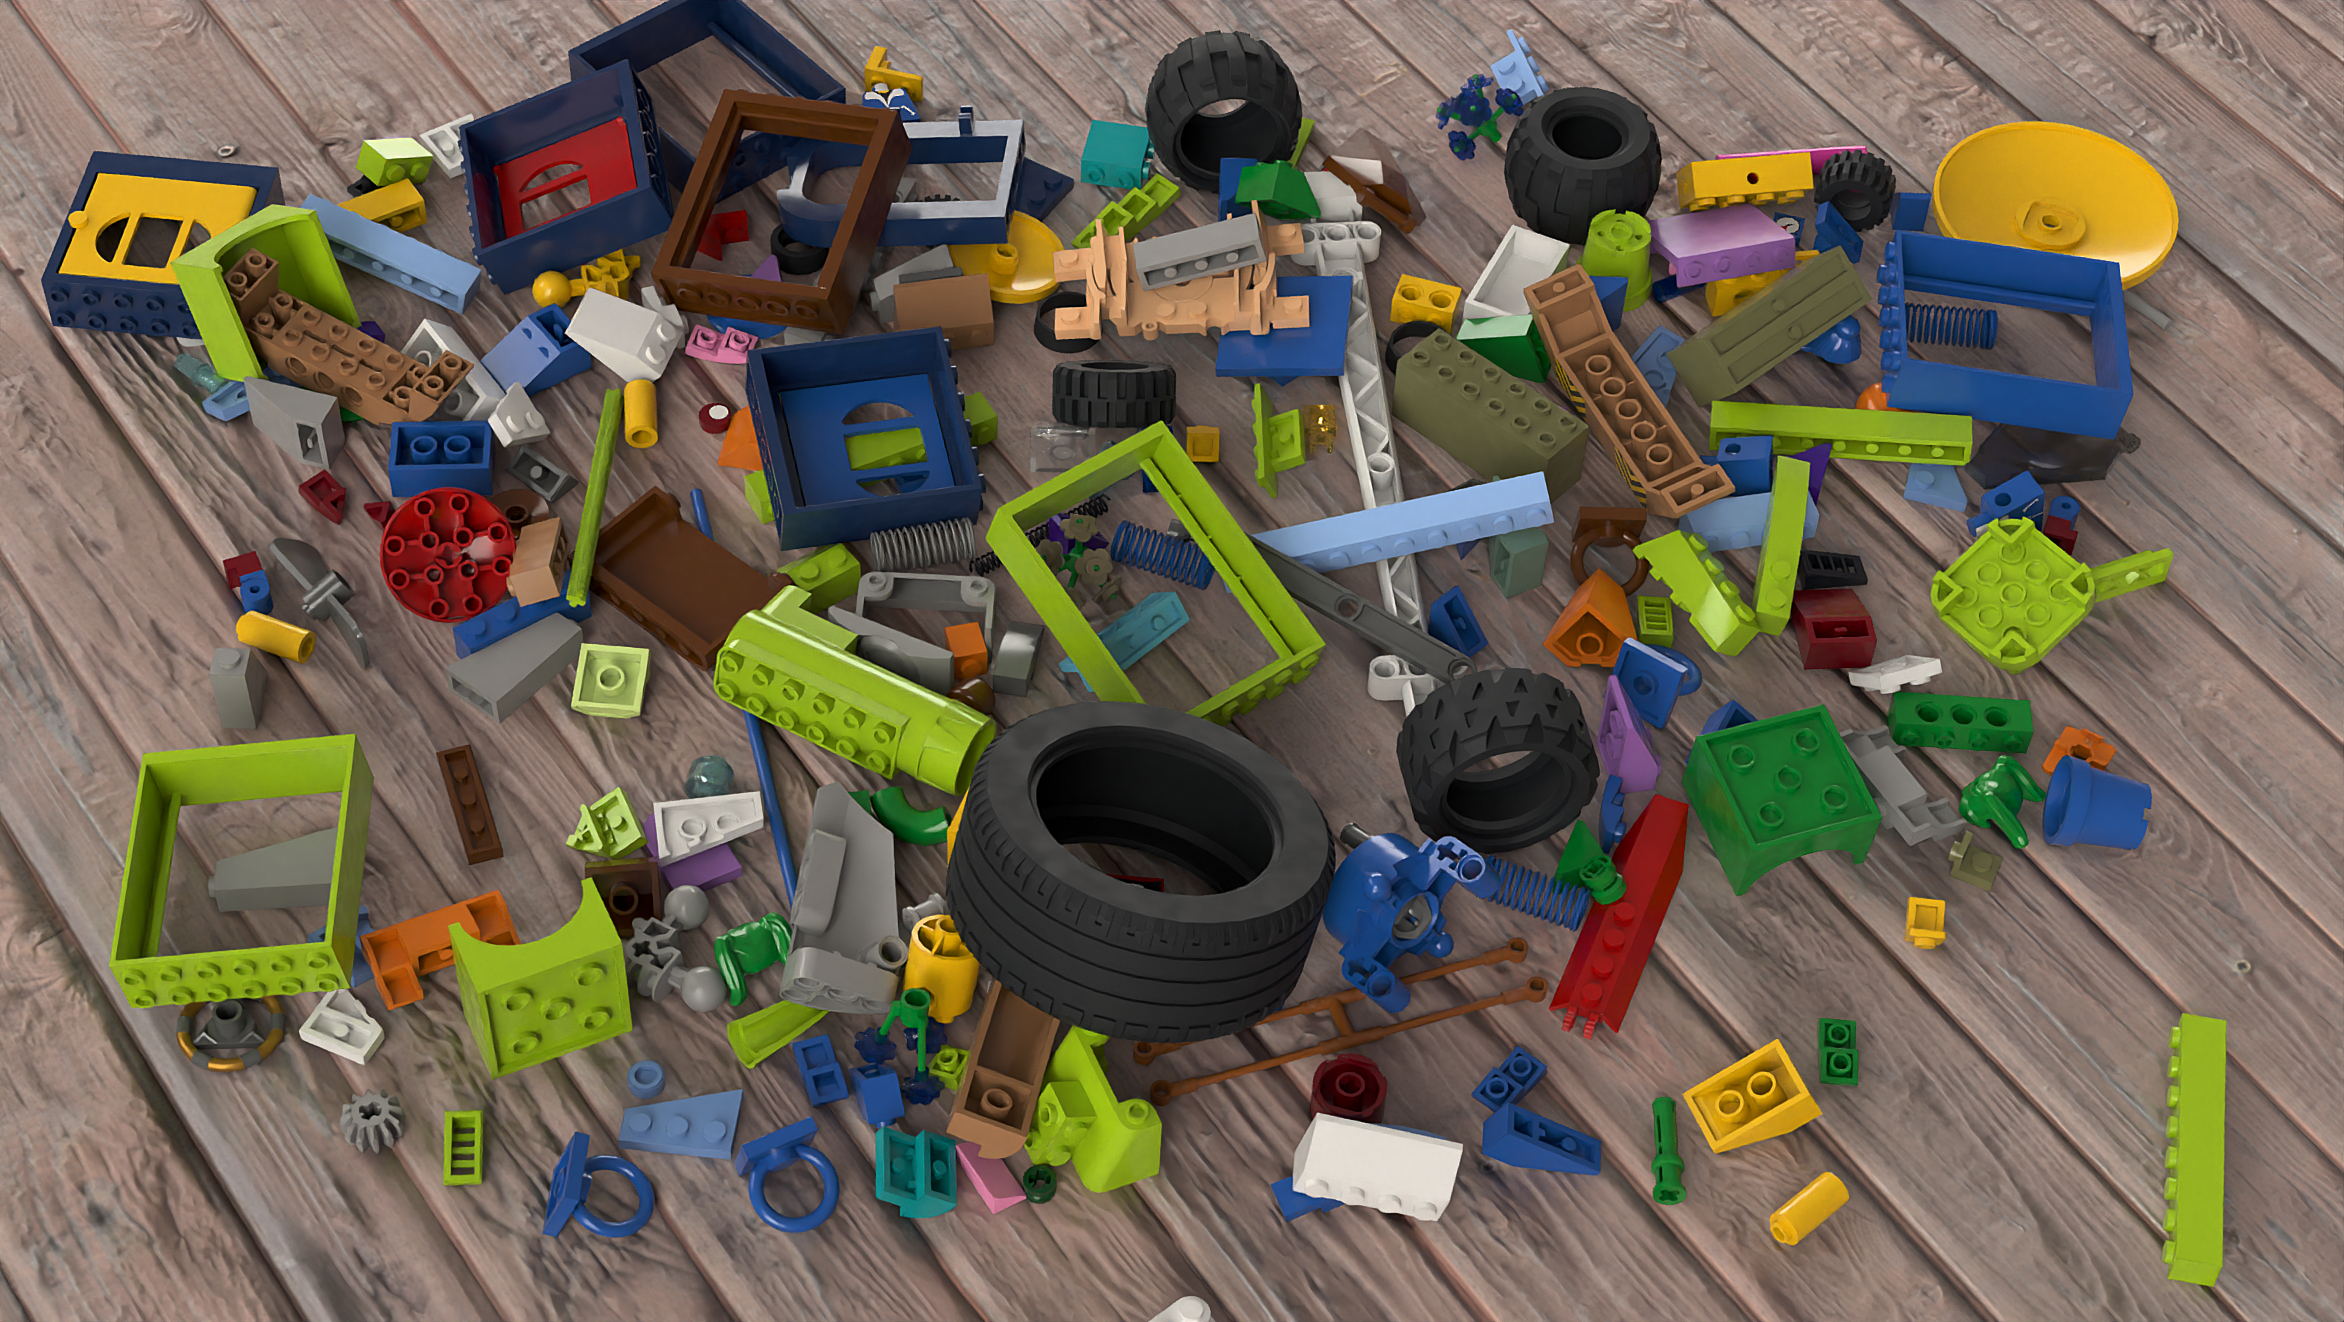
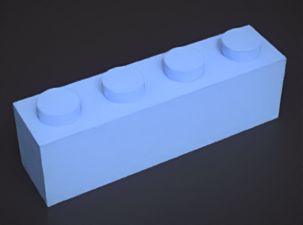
M1809 490L1802 540L1815 536L1820 516ZM1771 492L1716 500L1681 516L1678 528L1691 534H1700L1708 542L1709 546L1707 548L1710 553L1762 545Z

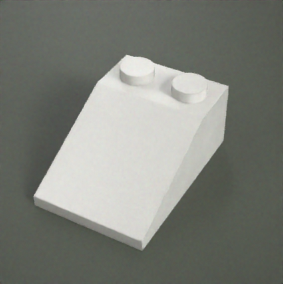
M594 288L587 290L565 332L567 336L628 383L638 379L653 383L661 377L683 333L659 313Z

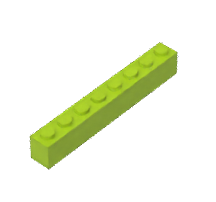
M979 391L964 397V419H969L972 427L971 446H979L998 439V416L982 393ZM919 428L857 435L844 440L852 471L927 462ZM763 470L744 476L746 500L762 524L773 521L774 517ZM883 480L860 482L857 484L864 488Z
M1712 400L1709 450L1719 451L1720 441L1724 438L1773 436V454L1796 455L1821 444L1829 443L1832 444L1829 458L1969 466L1972 448V416Z
M2182 1013L2177 1027L2171 1026L2168 1037V1047L2174 1048L2173 1056H2170L2167 1068V1077L2173 1078V1086H2169L2166 1106L2172 1108V1116L2169 1115L2165 1132L2166 1137L2171 1138V1146H2168L2165 1155V1168L2170 1169V1177H2167L2165 1182L2164 1199L2170 1200L2169 1208L2166 1209L2164 1214L2163 1230L2169 1232V1240H2166L2163 1246L2162 1262L2168 1263L2167 1279L2214 1287L2223 1267L2226 1020Z

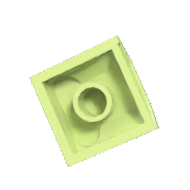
M581 643L571 708L590 716L622 719L639 716L643 705L646 684L651 676L649 667L651 660L650 649Z

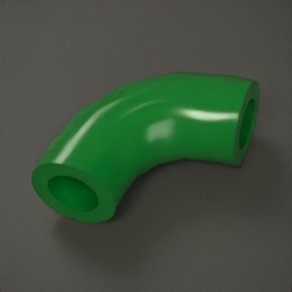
M889 787L876 792L870 797L872 808L881 824L900 841L920 846H931L947 842V830L953 818L945 806L929 811L916 810L907 801L902 787Z

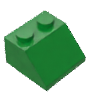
M1275 160L1274 164L1256 162L1255 166L1242 167L1235 198L1236 204L1252 209L1251 201L1257 200V204L1263 214L1280 221L1320 218L1321 215L1320 208L1305 174L1293 169L1292 163Z

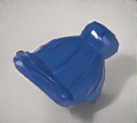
M1849 315L1803 346L1801 350L1813 352L1815 356H1821L1832 363H1851L1860 358L1862 351L1859 335L1860 324L1857 319Z

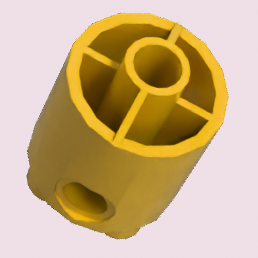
M938 914L928 916L915 924L911 933L902 983V994L904 991L912 988L921 989L929 993L931 1002L928 1016H932L939 1023L946 1024L953 1022L955 1016L961 1015L970 1009L974 1001L981 966L967 949L966 944L961 940L950 915Z

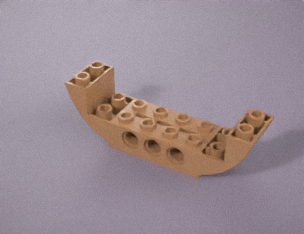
M251 248L223 276L252 349L268 363V368L313 392L337 397L340 406L378 426L381 423L422 422L427 419L474 367L473 363L446 350L429 368L279 289V262L254 248Z

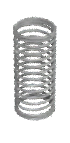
M963 517L959 522L955 518L953 524L950 520H947L946 524L942 521L938 525L933 522L930 527L926 523L924 528L918 525L916 529L911 525L909 531L905 527H903L902 531L896 528L894 533L889 529L887 535L883 530L880 534L876 531L875 533L872 532L870 543L876 572H887L882 536H884L887 545L890 570L894 571L890 534L894 542L897 568L901 571L902 566L897 544V532L901 540L905 568L907 570L909 568L904 542L905 532L909 541L912 567L916 568L912 530L916 538L919 565L921 567L924 566L919 540V528L923 536L927 565H931L926 537L927 528L931 538L933 560L937 565L938 553L934 539V526L938 534L941 561L945 564L946 556L941 536V524L945 532L949 561L951 563L953 561L952 546L948 533L949 525L952 529L956 560L960 561L956 523L960 530L963 558L965 560L968 558L970 560L976 557V542L971 520L968 517Z

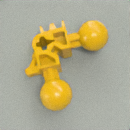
M622 249L597 258L596 266L592 264L581 266V279L569 280L564 274L549 270L540 274L534 280L532 286L533 297L537 304L543 308L554 303L559 308H562L570 301L571 297L585 296L589 288H594L626 301L629 298V281L633 277L634 270L641 266V258L637 255L624 256Z

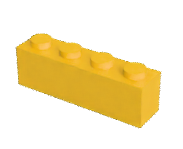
M408 178L337 204V206L356 212L360 216L378 224H383L398 233L428 223L424 199Z

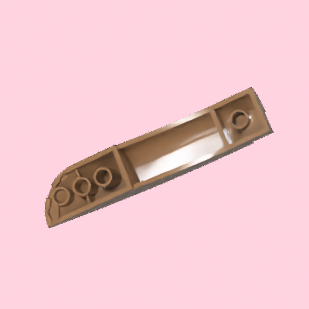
M992 977L949 1116L950 1121L946 1133L979 1144L980 1148L977 1156L999 1159L1015 1154L1022 1148L1027 1139L1060 1020L1028 1004L1005 988L994 977Z

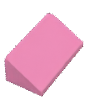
M973 1142L956 1145L957 1162L993 1215L1026 1199L1025 1192L1001 1158L990 1159L977 1156L980 1145Z

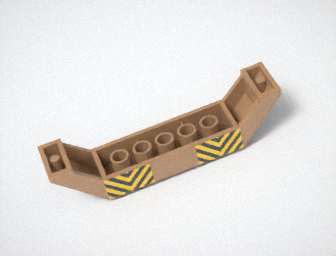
M1580 263L1523 289L1525 299L1557 380L1587 425H1589V428L1643 508H1646L1648 514L1677 519L1735 492V486L1720 464L1709 466L1702 462L1612 332L1596 293L1595 284Z

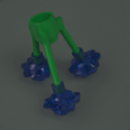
M912 988L903 992L901 1001H892L890 1012L882 1026L876 1030L868 1027L865 1031L855 1034L857 1041H855L854 1047L859 1050L863 1060L868 1063L873 1062L882 1065L886 1060H893L896 1057L894 1051L897 1046L889 1039V1029L896 1017L899 1016L902 1023L909 1027L903 1031V1035L907 1040L906 1048L909 1051L916 1050L918 1055V1066L915 1068V1076L905 1077L904 1083L900 1086V1091L905 1094V1097L912 1104L928 1105L935 1098L940 1097V1091L945 1088V1083L940 1082L939 1077L929 1075V1067L926 1066V1054L939 1053L941 1045L946 1044L948 1038L944 1034V1023H935L933 1017H928L931 1002L929 993L921 989Z

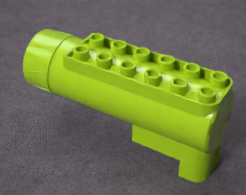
M793 585L785 586L761 610L755 609L747 612L735 624L724 646L717 654L713 686L717 695L722 700L890 780L901 770L914 777L917 781L956 797L966 794L979 758L995 738L996 722L994 719L956 699L940 695L856 656L855 649L858 635L808 612L810 610L812 593Z

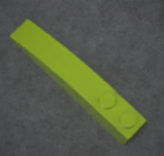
M1778 455L1776 460L1751 609L1755 613L1754 619L1761 628L1760 632L1779 637L1790 617L1804 530L1810 473L1809 462Z

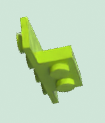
M1258 383L1254 385L1255 398L1251 400L1252 408L1256 415V422L1252 424L1257 438V445L1254 446V454L1258 462V469H1255V478L1259 487H1264L1270 497L1275 498L1278 497L1276 473L1306 463L1304 419L1299 409L1273 416V403L1262 385Z

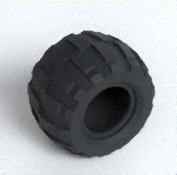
M1218 30L1205 32V35L1193 39L1190 37L1177 44L1178 48L1175 51L1165 54L1158 63V68L1155 70L1154 76H1152L1151 83H1149L1145 113L1148 134L1154 145V150L1161 162L1174 177H1179L1180 180L1185 182L1186 186L1195 190L1204 189L1212 191V194H1218L1221 158H1250L1268 164H1274L1275 160L1289 161L1298 143L1299 129H1301L1302 103L1293 73L1270 45L1263 40L1255 41L1248 33L1239 31L1221 33ZM1230 99L1246 100L1239 108L1225 114L1210 115L1199 112L1200 109L1218 101Z
M1593 87L1557 89L1553 93L1541 95L1532 101L1531 107L1523 112L1521 119H1518L1506 149L1504 176L1509 199L1517 216L1527 222V227L1538 234L1564 243L1582 246L1586 244L1592 219L1601 212L1616 210L1615 214L1626 215V211H1631L1644 217L1659 187L1662 162L1658 135L1654 124L1647 120L1648 114L1639 105L1630 102L1620 94Z

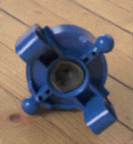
M1349 823L1342 829L1340 841L1354 850L1345 858L1334 874L1329 896L1323 910V921L1330 935L1344 945L1339 951V954L1345 958L1341 968L1344 978L1385 1011L1398 1013L1407 1007L1410 1002L1411 993L1410 989L1388 970L1397 958L1407 952L1420 956L1427 950L1431 956L1439 959L1451 954L1454 948L1453 938L1448 932L1442 931L1447 922V919L1440 910L1444 897L1457 882L1475 896L1487 898L1498 890L1501 881L1500 875L1480 854L1452 836H1445L1436 843L1428 838L1419 848L1399 834L1385 833L1371 836L1356 823ZM1456 858L1459 860L1458 864L1454 862ZM1366 973L1371 974L1368 979L1364 977Z

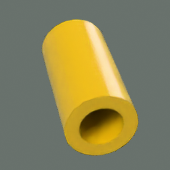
M633 380L624 388L625 440L632 447L648 448L653 446L658 440L656 387L647 380Z
M253 610L242 615L236 624V633L241 643L300 664H304L309 660L315 648L316 635L313 631Z
M1823 1172L1770 1216L1772 1235L1781 1243L1796 1245L1848 1202L1849 1193L1847 1188L1837 1176L1830 1172Z

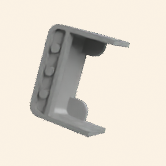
M870 572L860 579L855 614L866 619L869 607L986 613L985 646L987 649V664L992 663L997 588L987 578Z

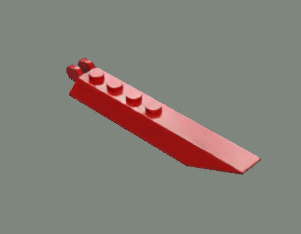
M1655 794L1615 849L1611 860L1616 867L1615 872H1619L1626 881L1627 888L1623 896L1611 904H1598L1594 899L1549 1007L1551 1011L1567 1007V1013L1561 1030L1570 1032L1574 1027L1576 1016L1579 1015L1589 1019L1586 1021L1583 1029V1038L1591 1040L1598 1023H1602V1020L1615 1033H1618L1683 872L1689 804Z

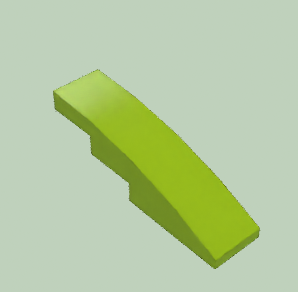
M1157 173L1141 190L1134 187L1118 204L1111 201L1095 219H1101V223L1109 236L1119 235L1118 227L1123 226L1124 240L1127 242L1160 216L1182 194L1178 186ZM1095 219L1071 242L1074 248H1091L1090 239L1097 236Z

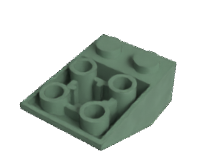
M1496 475L1493 476L1492 482L1500 481L1501 479ZM1538 527L1488 537L1490 577L1507 599L1539 587L1542 584L1549 540L1543 530H1539Z

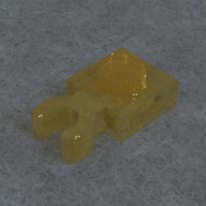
M1303 405L1304 435L1309 437V452L1315 453V446L1323 444L1327 447V453H1332L1333 437H1336L1337 430L1335 405Z

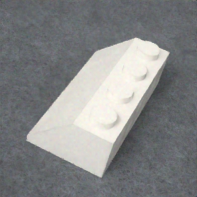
M424 319L401 353L429 368L446 350L474 364L473 369L428 418L430 421L488 420L490 415L496 410L499 401L506 394L452 327Z
M1317 1113L1294 1152L1292 1191L1306 1193L1308 1196L1315 1198H1331L1348 1205L1372 1207L1385 1213L1395 1212L1414 1216L1423 1221H1437L1450 1201L1463 1151V1144Z

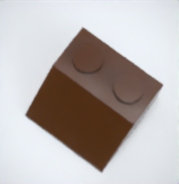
M658 856L585 863V879L592 877L619 937L634 936L632 922L636 918L648 921L653 917L662 922Z

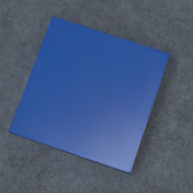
M1353 276L1277 277V297L1309 296L1310 327L1273 329V323H1270V332L1266 335H1253L1250 333V330L1229 331L1222 335L1220 331L1215 368L1216 376H1344L1354 284Z

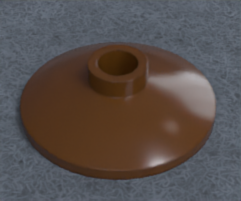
M525 489L506 490L496 494L489 500L499 508L508 520L515 540H519L522 527L549 520L547 502L533 491Z

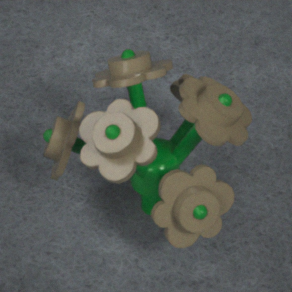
M1072 514L1070 519H1064L1060 522V529L1064 532L1065 538L1076 539L1075 548L1069 554H1062L1063 547L1061 543L1057 541L1051 542L1048 539H1043L1040 542V547H1035L1055 577L1065 569L1071 572L1067 589L1063 588L1079 611L1086 604V599L1081 597V592L1075 588L1079 574H1081L1080 579L1082 582L1090 583L1092 581L1101 588L1092 599L1097 605L1103 600L1109 603L1120 593L1121 589L1119 586L1122 583L1120 575L1106 583L1107 573L1113 569L1112 563L1108 561L1109 553L1107 550L1098 548L1093 551L1083 545V542L1091 539V535L1098 533L1096 519L1093 516Z

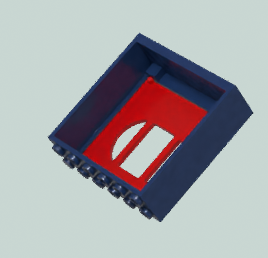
M628 59L459 126L461 139L458 140V147L464 160L460 162V165L466 177L463 187L469 198V204L466 205V209L472 220L469 231L475 242L472 253L476 263L479 266L483 265L485 267L491 284H497L504 295L533 284L534 280L544 272L551 270L562 273L577 266H583L592 260L666 232L669 229L674 211L654 100ZM564 164L583 167L580 170L524 191L535 177L552 167ZM587 179L591 200L589 205L525 230L522 205L524 203Z

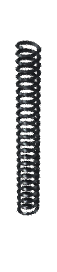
M1101 494L1099 497H1095L1094 500L1091 499L1089 503L1085 502L1083 505H1079L1078 508H1074L1073 511L1069 510L1063 514L1070 516V513L1077 514L1075 512L1077 511L1079 515H1090L1097 518L1098 514L1103 515V511L1108 513V506L1102 497H1105L1108 501L1111 499L1107 495ZM1049 521L1046 525L1042 524L1041 527H1036L1030 533H1025L1026 536L1029 535V541L1034 548L1038 547L1043 539L1049 540ZM992 550V552L982 555L981 558H976L975 561L971 560L969 570L970 572L973 571L972 564L974 563L978 575L983 577L984 572L989 574L990 570L994 571L995 567L1000 568V563L1002 565L1003 563Z

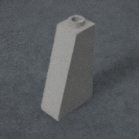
M556 612L449 665L446 668L449 691L500 724L580 655L581 643H584L582 628L576 621L568 620Z
M338 827L216 861L215 876H209L208 880L210 898H216L219 912L329 905Z

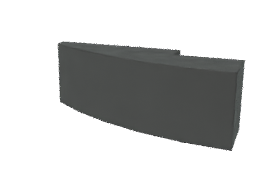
M1018 621L1010 622L1001 643L993 671L994 693L1021 697L1027 696L1030 680H1033L1045 625Z

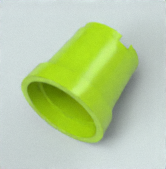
M1607 210L1599 213L1592 219L1583 255L1580 256L1576 265L1580 263L1588 276L1628 278L1623 312H1629L1642 306L1651 294L1652 271L1649 266L1651 228L1642 216L1634 212L1626 211L1625 215L1615 214L1616 210Z

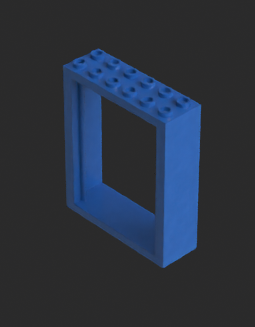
M1896 230L1893 241L1886 244L1885 264H1880L1877 271V283L1881 284L1877 302L1878 305H1882L1878 324L1883 327L1879 346L1884 349L1880 368L1885 371L1881 391L1886 393L1887 407L1934 414L1972 416V419L2115 439L2134 395L2119 262ZM1904 289L2089 316L2097 386L1909 359Z

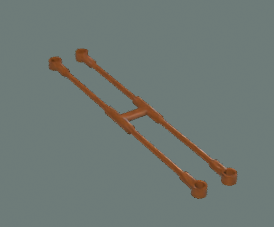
M1512 938L1507 942V946L1482 952L1481 956L1400 977L1399 979L1405 985L1482 964L1488 966L1507 960L1512 963H1521L1526 959L1528 944L1522 938ZM1512 949H1519L1521 952H1515ZM1531 977L1526 985L1502 991L1500 995L1389 1026L1381 1027L1379 1025L1355 1032L1343 1005L1366 998L1357 988L1354 987L1302 1001L1300 1005L1275 1011L1263 1021H1259L1251 1027L1299 1014L1305 1016L1329 1009L1341 1036L1320 1041L1316 1046L1200 1078L1190 1077L1171 1083L1166 1080L1154 1081L1150 1088V1100L1157 1106H1166L1171 1102L1172 1097L1198 1090V1087L1318 1054L1324 1056L1382 1040L1386 1035L1502 1003L1508 1005L1527 999L1531 1002H1541L1546 998L1548 984L1541 977ZM1532 988H1538L1541 991H1534ZM1136 1041L1133 1047V1059L1140 1065H1148L1154 1061L1155 1056L1177 1051L1182 1046L1200 1041L1183 1043ZM1141 1050H1146V1051H1148L1149 1053H1147V1054H1142V1053H1140L1139 1051H1141ZM1164 1091L1166 1094L1159 1095L1156 1092Z

